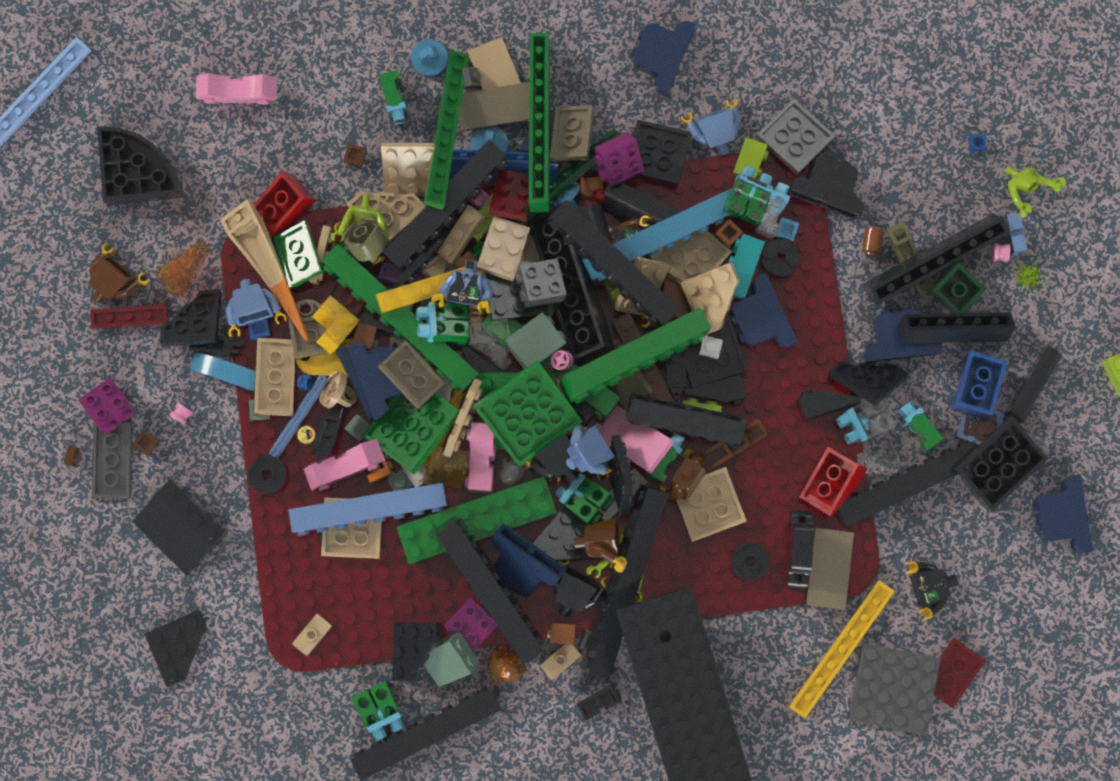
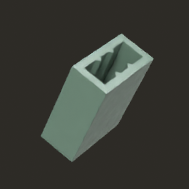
M543 312L505 339L506 347L524 369L536 360L542 365L551 358L554 352L560 351L566 346L565 340L567 339L560 330L557 331L553 325L555 324L549 315L545 316Z
M457 632L441 639L438 647L433 648L430 652V657L424 666L438 687H441L472 674L481 663L461 633Z

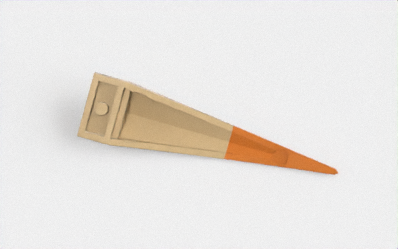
M247 199L220 220L227 235L270 288L304 340L309 341V336L262 216H259L253 201Z

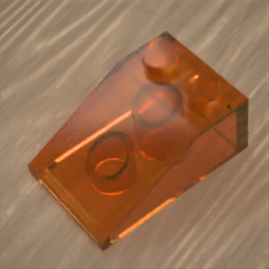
M201 240L154 273L173 297L176 295L179 297L187 292V288L190 287L211 249Z

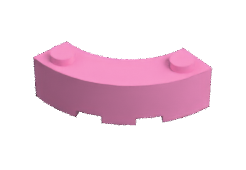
M206 73L196 76V98L204 100L203 102L207 104L222 102L266 105L269 104V101L277 100V78L260 74L243 76V79H231L230 76Z
M472 422L471 428L467 429V440L470 442L469 476L465 478V488H468L469 494L488 496L493 492L494 465H491V461H495L496 446L493 440L496 436L485 423Z
M374 439L361 443L345 451L346 453L337 456L338 459L333 456L319 464L316 462L304 468L311 491L315 489L324 491L330 488V484L365 470L372 471L379 468V464L385 461L378 440Z

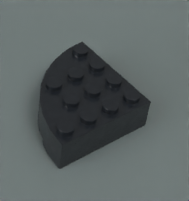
M97 127L102 197L108 206L183 198L181 184L175 169L166 156L152 142L137 133L123 130L122 128Z

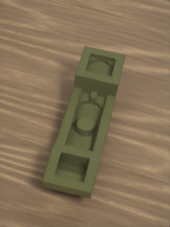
M904 221L887 229L891 245L900 263L918 254L911 240L912 236ZM932 276L913 286L919 297L929 293L927 290L934 284Z

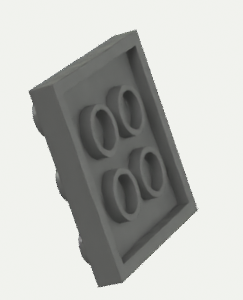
M793 98L757 133L756 138L761 143L767 144V148L798 175L835 138V135Z

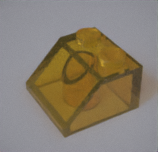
M436 446L427 458L424 484L444 483V487L462 489L468 471L470 451H454L451 458L443 455L445 447Z

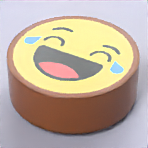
M309 425L300 427L297 431L299 442L304 445L314 443L317 435L315 429Z

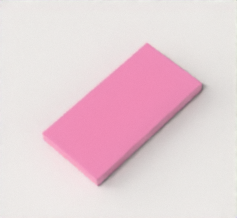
M616 406L599 429V433L609 447H611L612 436L620 435L621 441L626 444V458H629L651 474L674 444L670 438L648 427V425L629 423L626 420V411L619 406Z

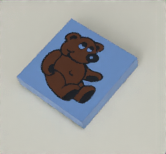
M994 410L993 416L988 421L963 413L956 438L964 441L968 440V442L975 441L979 445L1002 424L1005 413Z

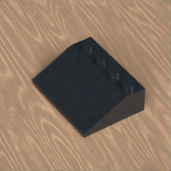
M1009 416L955 467V470L982 507L993 511L1049 458L1015 418Z
M171 479L152 497L133 521L186 576L228 535Z

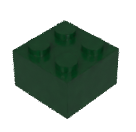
M954 263L936 280L927 292L949 313H965L986 288L960 263Z

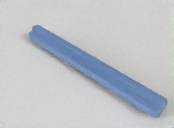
M319 375L270 450L269 454L276 458L281 456L320 396L321 390L328 384V378Z

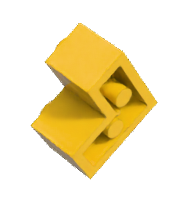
M331 295L312 316L326 328V331L316 343L329 354H332L360 321Z

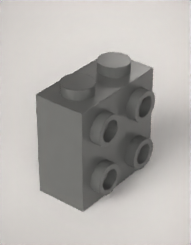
M558 259L522 264L515 273L516 282L521 286L520 298L522 302H525L526 308L562 302L567 295Z

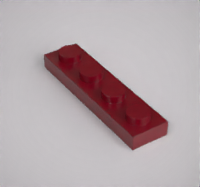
M166 304L90 310L91 329L163 325L166 321L169 323L168 305Z

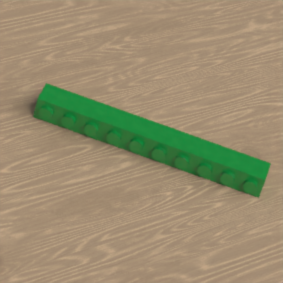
M530 33V213L550 212L549 33Z
M337 244L322 259L325 265L323 269L329 275L335 274L338 277L337 282L342 287L346 288L348 286L352 290L351 295L356 300L360 301L362 299L366 303L365 308L372 314L376 312L380 316L379 320L386 327L390 325L394 329L393 333L400 340L404 338L416 352L418 351L423 356L422 358L429 366L432 364L436 367L437 370L435 372L442 379L445 377L451 381L449 385L458 392L460 390L464 393L472 385L474 379H477L479 373L445 342H428L427 337L417 336L418 324L424 323L421 320H417L416 315L406 306L381 313L376 294L388 290L341 246Z

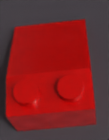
M282 171L254 205L259 216H262L269 236L272 239L304 215L316 199L294 174Z
M827 447L803 489L800 498L832 516L858 486L868 468L841 452Z

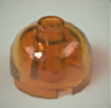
M499 645L493 649L487 660L488 670L491 673L490 676L498 683H513L517 681L527 670L525 664L522 666L518 662L521 659L506 647L499 649Z

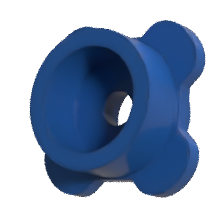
M984 134L969 135V152H986L987 137Z

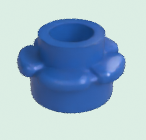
M305 372L298 377L297 386L300 387L301 391L311 389L313 377Z

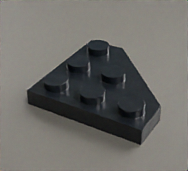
M201 290L190 304H185L176 312V316L169 323L166 321L161 326L159 344L162 347L217 343L222 297L221 290Z
M841 361L830 370L828 376L876 406L904 383L909 374L894 364L875 366V363L860 362L859 365H849V362Z
M566 506L562 508L533 543V545L556 561L598 558L588 557L586 548L575 549L574 538L584 536L587 524Z
M199 610L144 634L166 687H170L187 678L188 671L206 630Z
M394 622L392 681H412L416 676L415 672L419 667H423L430 657V652L441 643V622Z

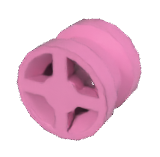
M482 189V193L477 199L469 201L479 210L490 197Z
M993 243L991 251L992 262L1002 260L1008 263L1010 244L999 245L998 243Z
M556 351L551 356V364L555 369L568 370L573 365V356L568 351Z
M177 403L176 409L169 415L183 425H186L188 417L194 413L180 403Z

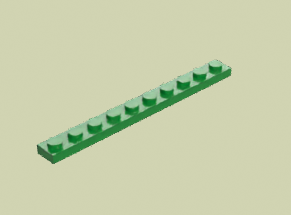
M451 50L448 55L424 205L441 210L445 206L465 82L462 69L467 67L469 55Z

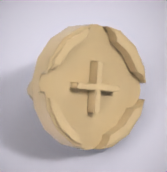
M336 371L328 377L329 383L327 387H323L319 398L320 404L326 408H331L336 403L350 407L357 401V394L351 387L346 385V374ZM345 394L349 396L350 400L345 397Z

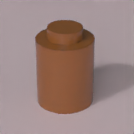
M872 227L865 228L862 252L865 253V256L876 257V254L881 253L884 230Z

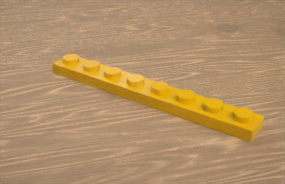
M523 252L520 258V262L525 261ZM462 267V268H459V269H456V270H464V271H465V267ZM455 270L376 294L381 313L433 297V295L438 294L442 284Z
M880 580L876 582L788 706L803 718L807 717L894 594V590Z

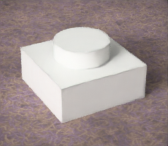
M706 336L703 338L699 355L718 360L723 340Z

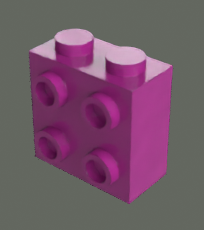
M625 132L594 148L596 152L594 158L600 167L599 176L603 182L606 181L611 187L644 171L637 140L629 132Z
M108 378L78 399L103 435L113 431L119 423L129 420L135 413L132 405L111 378Z
M470 597L444 625L446 628L444 632L448 636L460 632L474 652L498 625Z

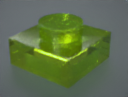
M1021 264L1016 283L1035 288L1040 268Z

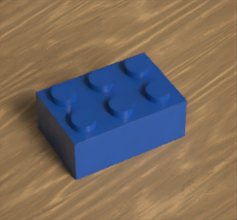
M970 350L965 357L951 409L988 421L993 416L1008 362Z

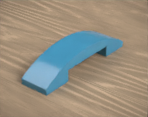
M195 352L189 370L255 392L256 371Z

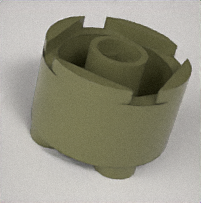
M365 217L358 224L356 222L352 223L345 230L343 238L356 260L374 262L379 258V254L389 245L390 241L374 218Z

